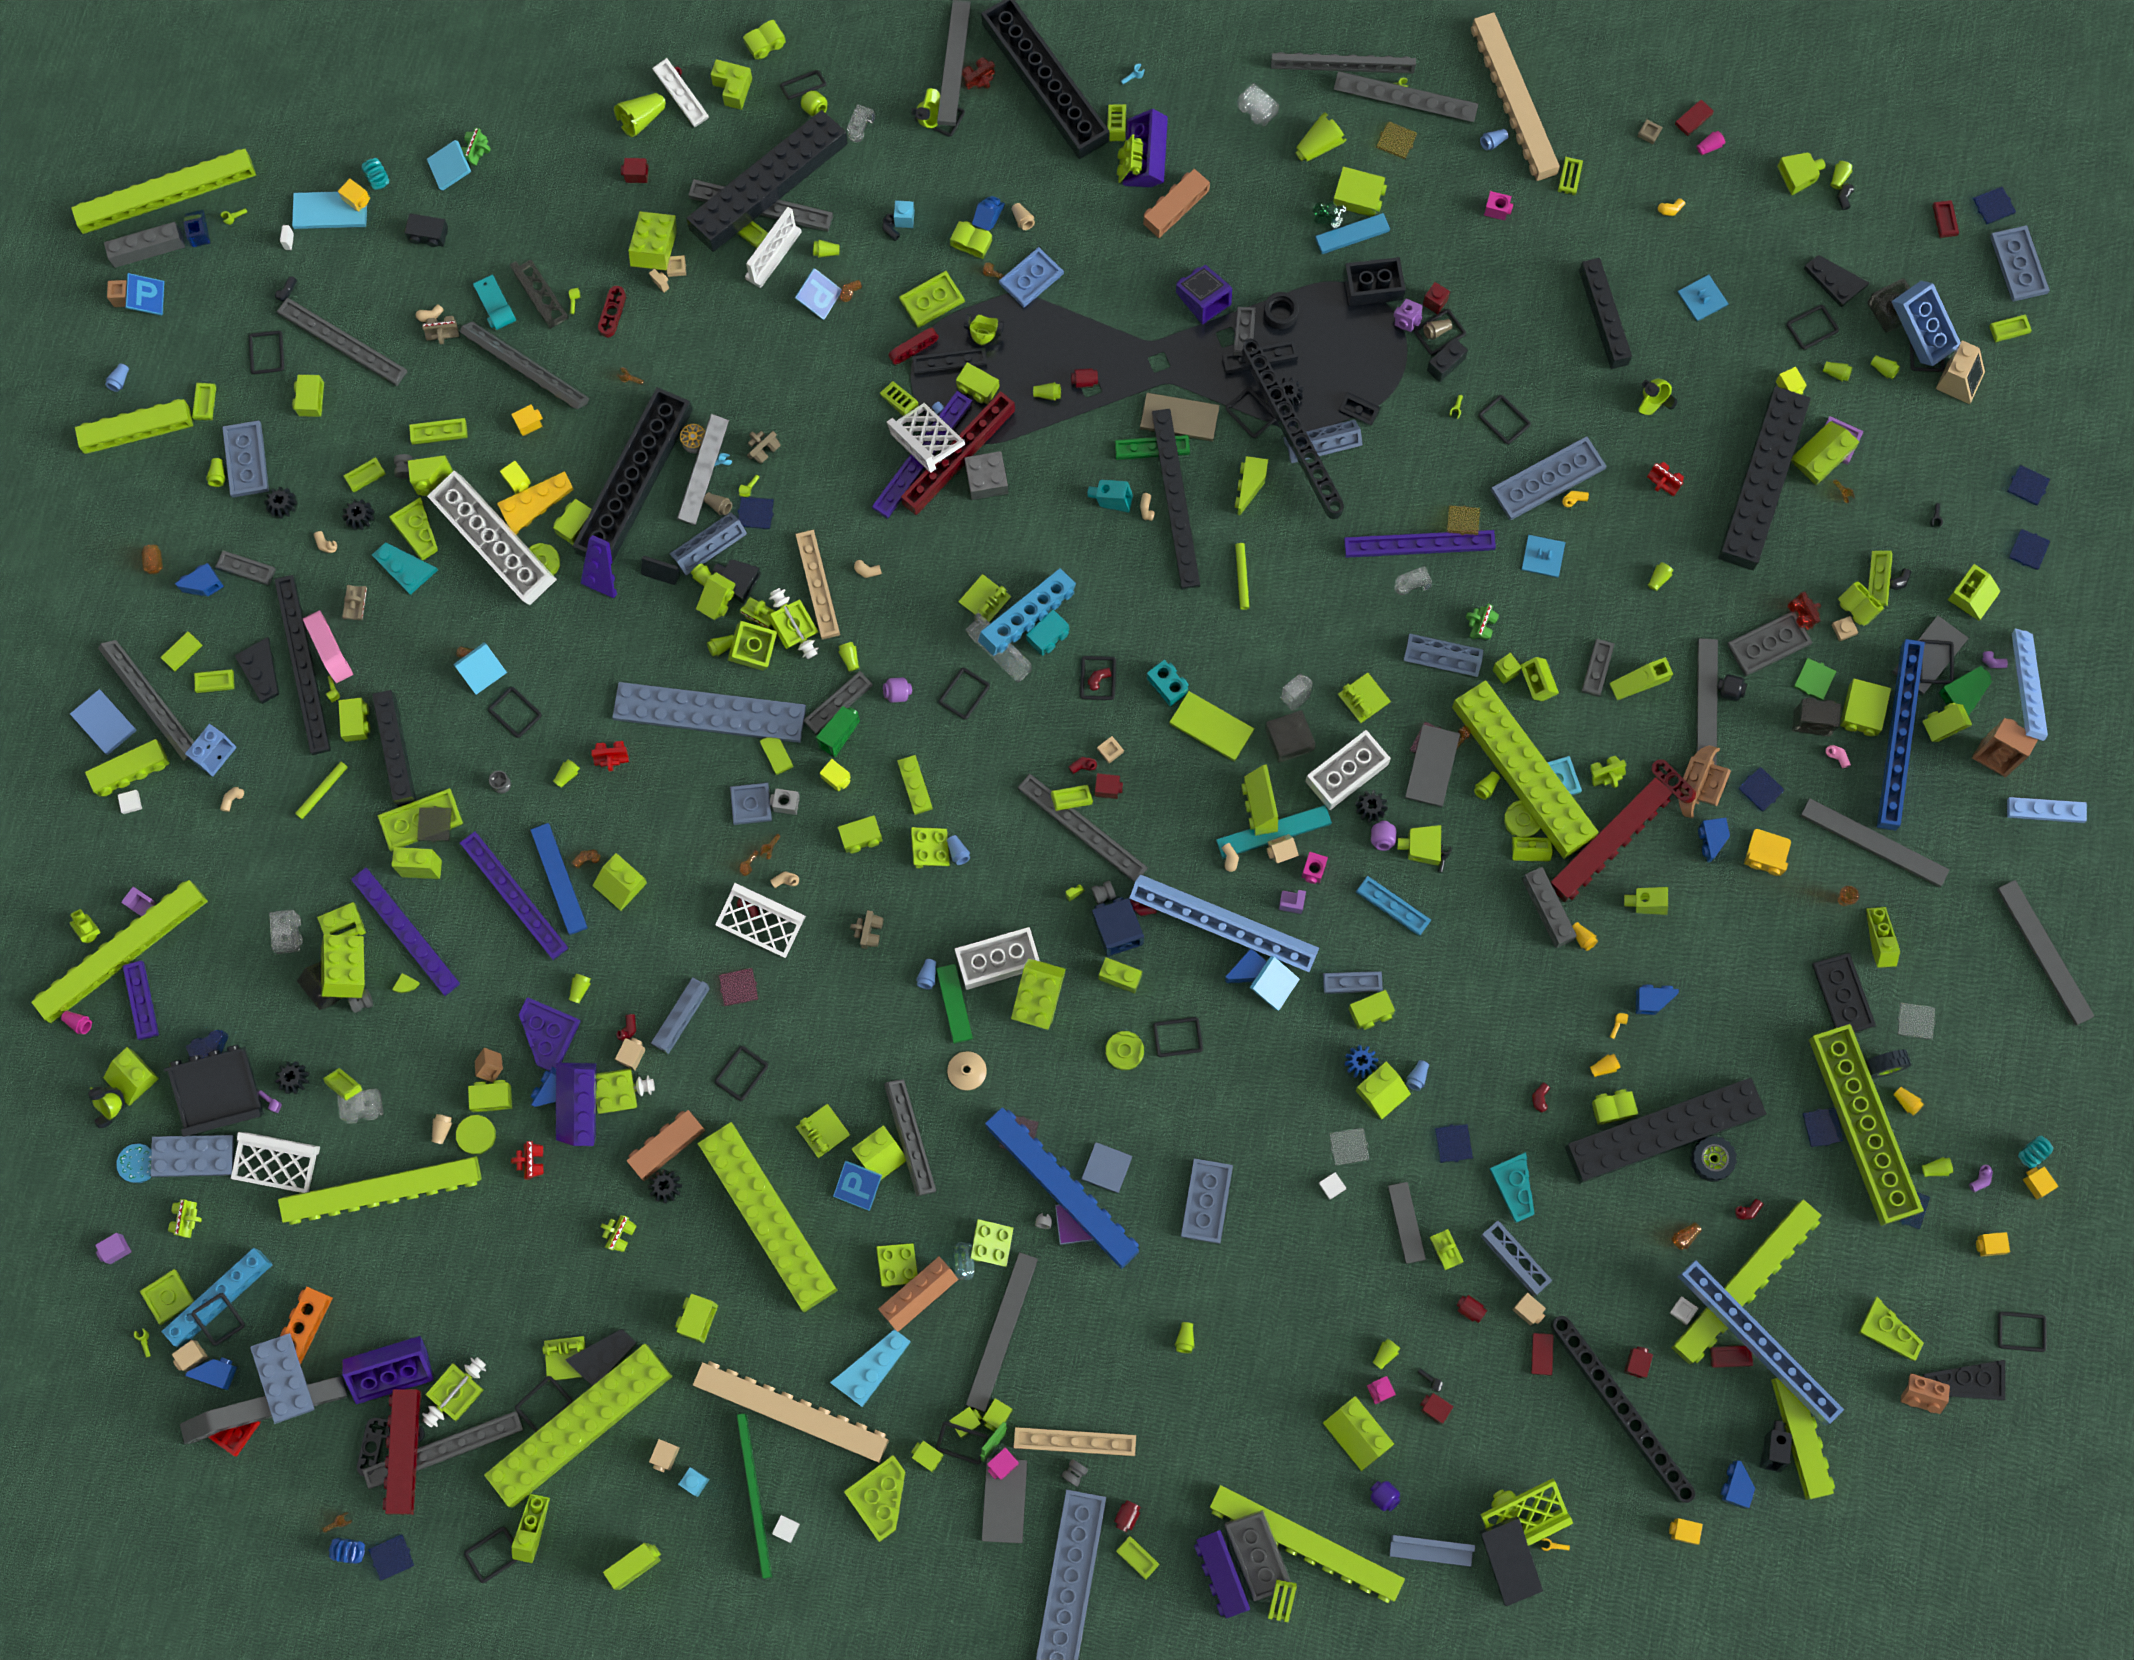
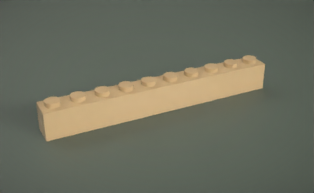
M1495 13L1475 18L1471 27L1472 35L1477 38L1478 49L1484 55L1485 66L1489 67L1491 80L1493 83H1496L1498 97L1502 98L1504 102L1503 108L1505 113L1509 114L1512 129H1515L1517 133V142L1523 147V156L1530 164L1531 175L1535 176L1536 181L1557 175L1560 167Z
M711 1361L708 1364L702 1362L693 1386L880 1463L889 1442L885 1438V1433L877 1430L874 1433L867 1431V1426L856 1422V1425L848 1423L849 1419L838 1414L837 1418L829 1415L831 1411L819 1407L816 1410L811 1408L812 1403L801 1399L799 1403L792 1400L794 1396L786 1392H782L780 1395L775 1393V1388L769 1385L758 1386L756 1385L757 1381L746 1376L745 1379L737 1377L738 1373L727 1369L724 1372L719 1369L720 1365Z

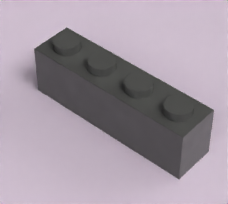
M175 222L104 242L107 257L115 268L185 248L181 230Z
M1543 867L1525 874L1522 881L1555 948L1574 941L1577 935Z

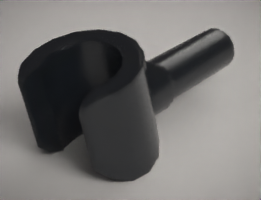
M1940 503L1935 505L1934 518L1929 522L1931 527L1934 525V520L1938 521V528L1943 524V519L1939 514Z
M1443 844L1441 845V861L1438 869L1440 873H1443L1446 858L1449 857L1452 851L1451 846L1448 852H1444L1442 850Z
M1420 1368L1418 1373L1432 1382L1430 1388L1440 1392L1443 1386L1442 1381L1430 1376Z

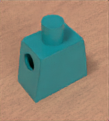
M1100 480L1098 487L1089 486L1088 498H1096L1100 507L1130 512L1133 494L1127 481Z

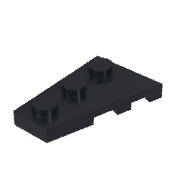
M269 637L235 655L262 704L279 695Z
M621 1329L567 1358L565 1361L593 1386L618 1364L635 1346L636 1342Z

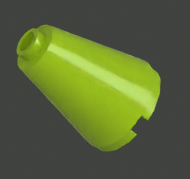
M653 93L618 103L614 106V113L617 121L621 120L623 126H621L623 131L628 136L634 137L665 109L666 102L662 95Z
M1324 112L1297 145L1296 155L1301 161L1305 160L1308 162L1347 141L1346 138H1342L1344 134L1333 119L1329 121L1326 118L1328 116L1327 113Z

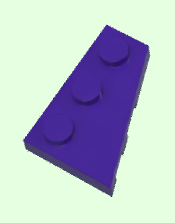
M594 535L589 538L580 584L615 598L617 591L614 589L613 584L615 577L611 570L612 557L609 542Z

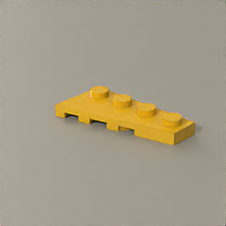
M564 471L497 504L509 528L517 535L518 531L525 526L527 527L532 523L533 519L545 513L547 508L559 502L574 489Z

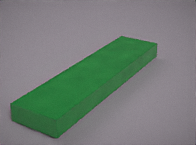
M1189 435L1175 436L1178 455H1190ZM1156 437L1115 440L1116 460L1159 457Z
M952 964L936 968L953 1042L955 1044L972 1040L973 1037L956 965Z

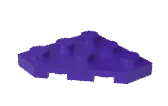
M527 997L519 1017L537 1066L550 1071L551 1067L556 1068V1063L562 1062L581 1021Z

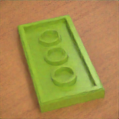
M1190 691L1169 722L1170 725L1234 762L1254 731V728Z
M450 788L377 815L390 851H393L394 847L401 848L463 824Z

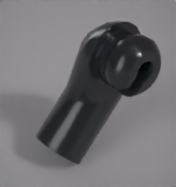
M1849 183L1842 185L1837 194L1842 210H1847L1851 207L1848 196L1851 192H1854V186Z
M1904 568L1900 577L1891 578L1889 589L1899 590L1905 588L1909 581L1911 570Z

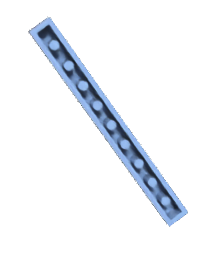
M1140 875L1136 880L1130 895L1132 900L1268 956H1273L1280 961L1310 972L1319 950L1318 947L1143 875Z

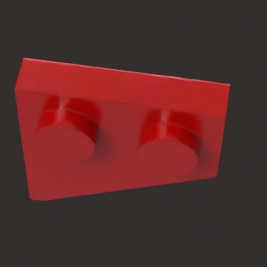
M257 1421L220 1431L208 1438L237 1457L261 1422Z

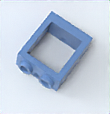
M209 724L185 754L198 767L213 777L237 747L222 732Z

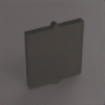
M437 806L433 808H419L417 840L432 841L433 843L436 841H450L452 808H438Z

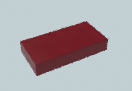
M1700 100L1675 122V125L1685 135L1689 136L1713 115L1714 111L1703 100Z
M1952 200L1934 202L1932 206L1939 237L1958 236L1959 229Z
M1533 1333L1531 1374L1551 1376L1553 1335Z
M1746 1346L1710 1348L1712 1368L1753 1366L1752 1352Z

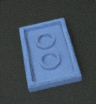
M1038 247L1000 279L999 284L1024 308L1060 278L1064 271Z
M100 689L70 713L106 755L110 754L137 731Z

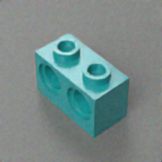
M1163 660L1147 672V680L1171 707L1188 693L1189 685L1183 677L1180 678L1176 674L1177 670L1172 663L1168 664L1166 660ZM1160 672H1165L1168 674V676L1166 678H1160L1158 674ZM1172 686H1177L1180 690L1178 692H1172L1170 688Z

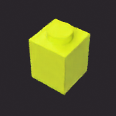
M1796 367L1779 374L1776 380L1778 387L1801 395L1807 386Z
M516 461L500 471L515 494L526 490L531 484L529 478Z
M833 759L820 772L821 778L838 792L841 788L845 789L851 781L850 773Z

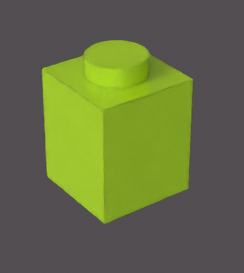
M1509 653L1497 661L1492 670L1504 685L1519 675L1522 667L1513 655Z
M995 1398L982 1419L986 1422L984 1426L995 1432L1003 1422L1007 1421L1013 1409Z
M968 1407L949 1421L953 1424L975 1430L981 1426L979 1420L982 1417L976 1408L971 1410ZM955 1429L961 1437V1439L965 1437L967 1434H969L967 1432Z
M925 1441L921 1444L918 1442L911 1452L914 1454L912 1458L931 1472L935 1470L944 1456Z

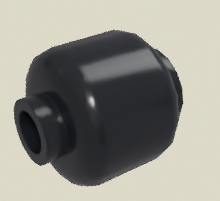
M1728 674L1724 680L1720 679L1717 690L1721 691L1720 695L1722 698L1738 701L1740 698H1744L1747 683H1745L1742 677Z

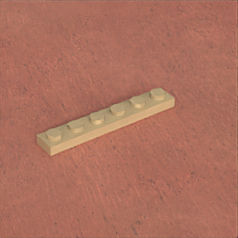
M814 530L798 533L796 538L821 638L823 640L839 636L840 632Z
M1015 1427L1014 1448L1135 1456L1136 1435Z

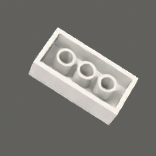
M1365 730L1308 774L1305 782L1326 807L1331 810L1388 766L1391 758L1369 732Z
M1030 927L955 948L966 990L1022 974L1028 958L1040 961Z

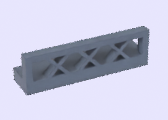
M1355 419L1306 432L1319 456L1363 445L1361 429ZM1283 437L1284 443L1288 448L1290 462H1298L1286 437ZM1303 442L1296 443L1299 447L1305 446Z
M730 512L671 552L670 555L677 562L682 572L688 575L696 566L701 563L704 564L744 537L747 532L739 519Z
M1409 634L1404 661L1478 677L1483 650Z
M695 978L691 979L651 1042L653 1046L667 1054L670 1053L710 988L707 983L700 982Z
M1499 1221L1495 1222L1480 1236L1534 1297L1552 1281ZM1496 1227L1502 1231L1503 1241L1498 1240L1491 1233ZM1505 1244H1513L1516 1247V1256L1509 1253L1505 1248ZM1519 1259H1527L1529 1261L1530 1271L1525 1270L1519 1264ZM1532 1274H1540L1546 1281L1539 1286L1532 1278Z
M1392 1535L1389 1556L1471 1567L1472 1552H1475V1545Z

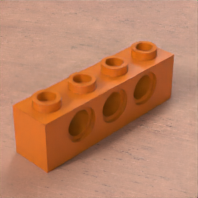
M309 1287L301 1291L298 1297L299 1303L290 1313V1322L287 1327L283 1328L280 1336L290 1333L292 1341L295 1343V1350L300 1365L333 1299ZM308 1305H312V1306H313V1311H312V1313L309 1314V1315H306V1313H305L306 1307H307ZM303 1323L304 1330L298 1334L296 1327Z

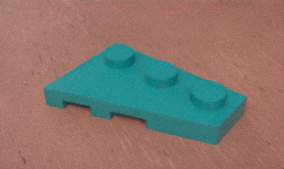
M384 543L372 554L373 558L410 595L438 571L436 567L388 543Z
M1526 1152L1489 1169L1515 1223L1534 1215Z

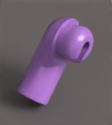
M1992 651L1983 653L1982 662L1989 668H2007V659L1993 658L1994 653Z
M1989 1165L1981 1166L1978 1180L1969 1184L1973 1192L1990 1185L1993 1171Z

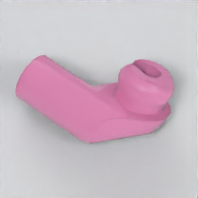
M1830 745L1826 748V754L1831 758L1839 760L1842 769L1851 765L1843 748L1835 745Z

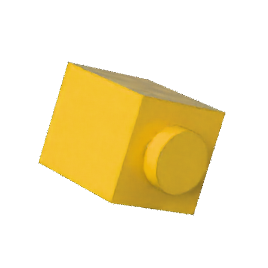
M351 179L338 191L341 199L358 212L370 200L367 191Z
M532 404L512 413L522 436L543 427L540 422L543 418L538 409L534 410Z
M2045 1166L2040 1169L2037 1167L2032 1168L2026 1172L2028 1176L2022 1179L2036 1200L2059 1187Z
M2007 1232L1978 1236L1976 1248L1980 1252V1256L2010 1253Z
M1677 1518L1674 1522H1671L1669 1534H1672V1540L1699 1545L1703 1524Z

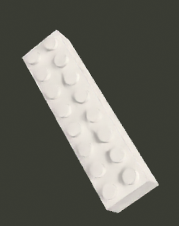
M453 471L427 496L525 603L531 605L557 580L473 487L456 471Z

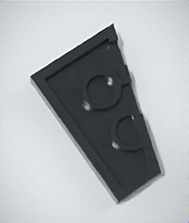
M1820 255L1816 256L1804 267V270L1840 307L1844 306L1869 285V282Z

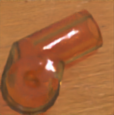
M860 280L843 286L840 293V298L843 302L850 301L853 292L862 288Z
M594 849L585 850L571 863L579 869L585 861L591 860L593 863H597L601 857Z

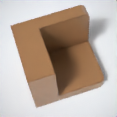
M126 280L108 281L107 298L114 307H125Z
M483 1048L475 1060L476 1077L493 1082L503 1070L502 1055Z

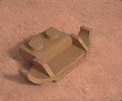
M1710 745L1705 746L1694 757H1691L1683 779L1696 791V798L1691 803H1683L1679 799L1680 808L1685 817L1693 819L1695 804H1699V801L1714 806L1718 805L1731 772L1728 768L1714 765L1713 758L1720 748ZM1683 787L1680 789L1684 796L1688 797L1690 795Z

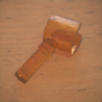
M985 263L983 269L985 276H996L1000 279L1005 276L997 271H993V264Z
M620 368L625 373L623 376L617 374L621 381L626 382L630 380L643 385L644 380L630 375L626 368Z
M1837 479L1833 481L1842 492L1844 502L1849 503L1848 496H1852L1855 499L1851 488L1843 487Z
M1463 726L1458 731L1461 737L1459 738L1457 749L1470 736V730L1467 726Z
M776 834L769 844L762 845L760 856L766 852V859L772 857L773 847L781 837L779 834Z
M755 850L747 861L740 864V872L744 876H747L753 870L749 865L758 855V851Z
M348 1512L338 1515L333 1523L323 1528V1532L350 1524L352 1520L348 1522L344 1520V1515L348 1514Z

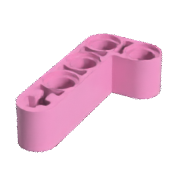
M319 610L303 618L314 645L335 683L337 684L352 676L353 672L343 657L321 611Z

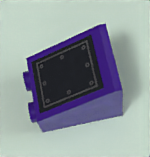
M1207 265L1196 268L1191 275L1181 278L1176 284L1177 295L1202 325L1232 304V287Z

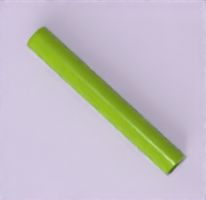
M1237 543L1235 548L1240 609L1246 610L1249 609L1245 544Z
M340 761L295 814L303 819L348 767Z

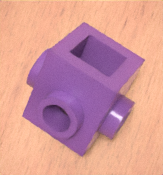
M1405 299L1403 304L1397 307L1394 312L1395 326L1412 332L1414 327L1419 326L1421 322L1422 305Z

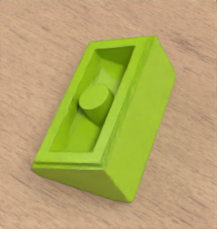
M1512 837V859L1514 861H1551L1552 844L1549 838Z

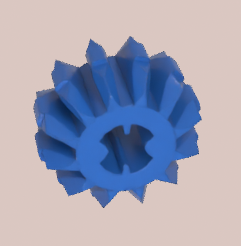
M1358 1045L1357 1051L1351 1048V1054H1346L1345 1056L1348 1061H1345V1066H1351L1347 1072L1351 1073L1354 1070L1353 1077L1355 1078L1360 1073L1361 1078L1364 1079L1365 1072L1370 1076L1372 1074L1371 1070L1377 1069V1066L1373 1063H1377L1378 1058H1372L1375 1055V1051L1368 1053V1046L1365 1047L1364 1051H1362L1361 1045ZM1361 1058H1363V1059H1364L1363 1065L1360 1066V1065L1358 1064L1359 1061H1356V1060H1360Z
M335 1538L332 1540L329 1548V1557L339 1562H362L365 1544L357 1540Z

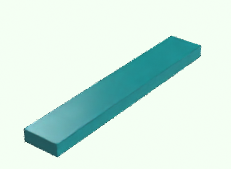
M1326 805L1278 820V832L1255 836L1254 829H1248L1217 839L1216 842L1223 859L1226 858V854L1222 847L1228 843L1239 854L1268 845V841L1288 834L1293 837L1331 825L1332 822Z

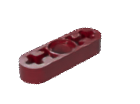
M613 286L608 292L598 324L599 332L603 337H611L616 332L626 300L625 291L620 286ZM617 292H620V295H621V296H618V297H617V299H616L617 304H616V303H614V302H615V297H614V295H616ZM610 308L617 309L615 315H608L607 311ZM607 320H609V326L611 329H607V331H604L603 327H607Z
M928 328L894 348L888 356L893 364H900L935 343L939 336L933 328Z
M1660 759L1653 763L1652 772L1683 803L1694 801L1696 791L1665 760ZM1660 766L1668 772L1666 776L1658 769ZM1678 777V783L1675 786H1670V779ZM1682 787L1690 794L1688 797L1684 796L1680 791Z

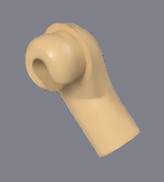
M785 871L771 879L770 882L774 888L781 884L797 886L799 877L796 874Z

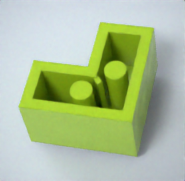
M716 59L711 72L713 86L724 88L722 96L725 106L742 110L752 82L751 69Z

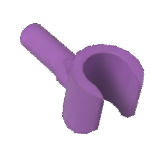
M260 1091L259 1095L270 1103L267 1109L278 1113L282 1104L269 1097L263 1091Z

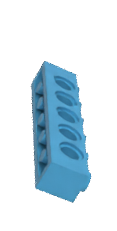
M1060 568L980 632L978 642L993 656L998 652H1004L1009 643L1012 641L1016 642L1024 631H1030L1038 620L1041 621L1048 615L1050 610H1056L1064 599L1068 600L1074 594L1073 590L1076 583Z
M253 1248L161 1332L174 1346L183 1347L202 1330L191 1315L193 1310L219 1293H224L230 1303L233 1302L273 1264L260 1250ZM222 1297L197 1312L196 1315L203 1325L206 1326L227 1305Z

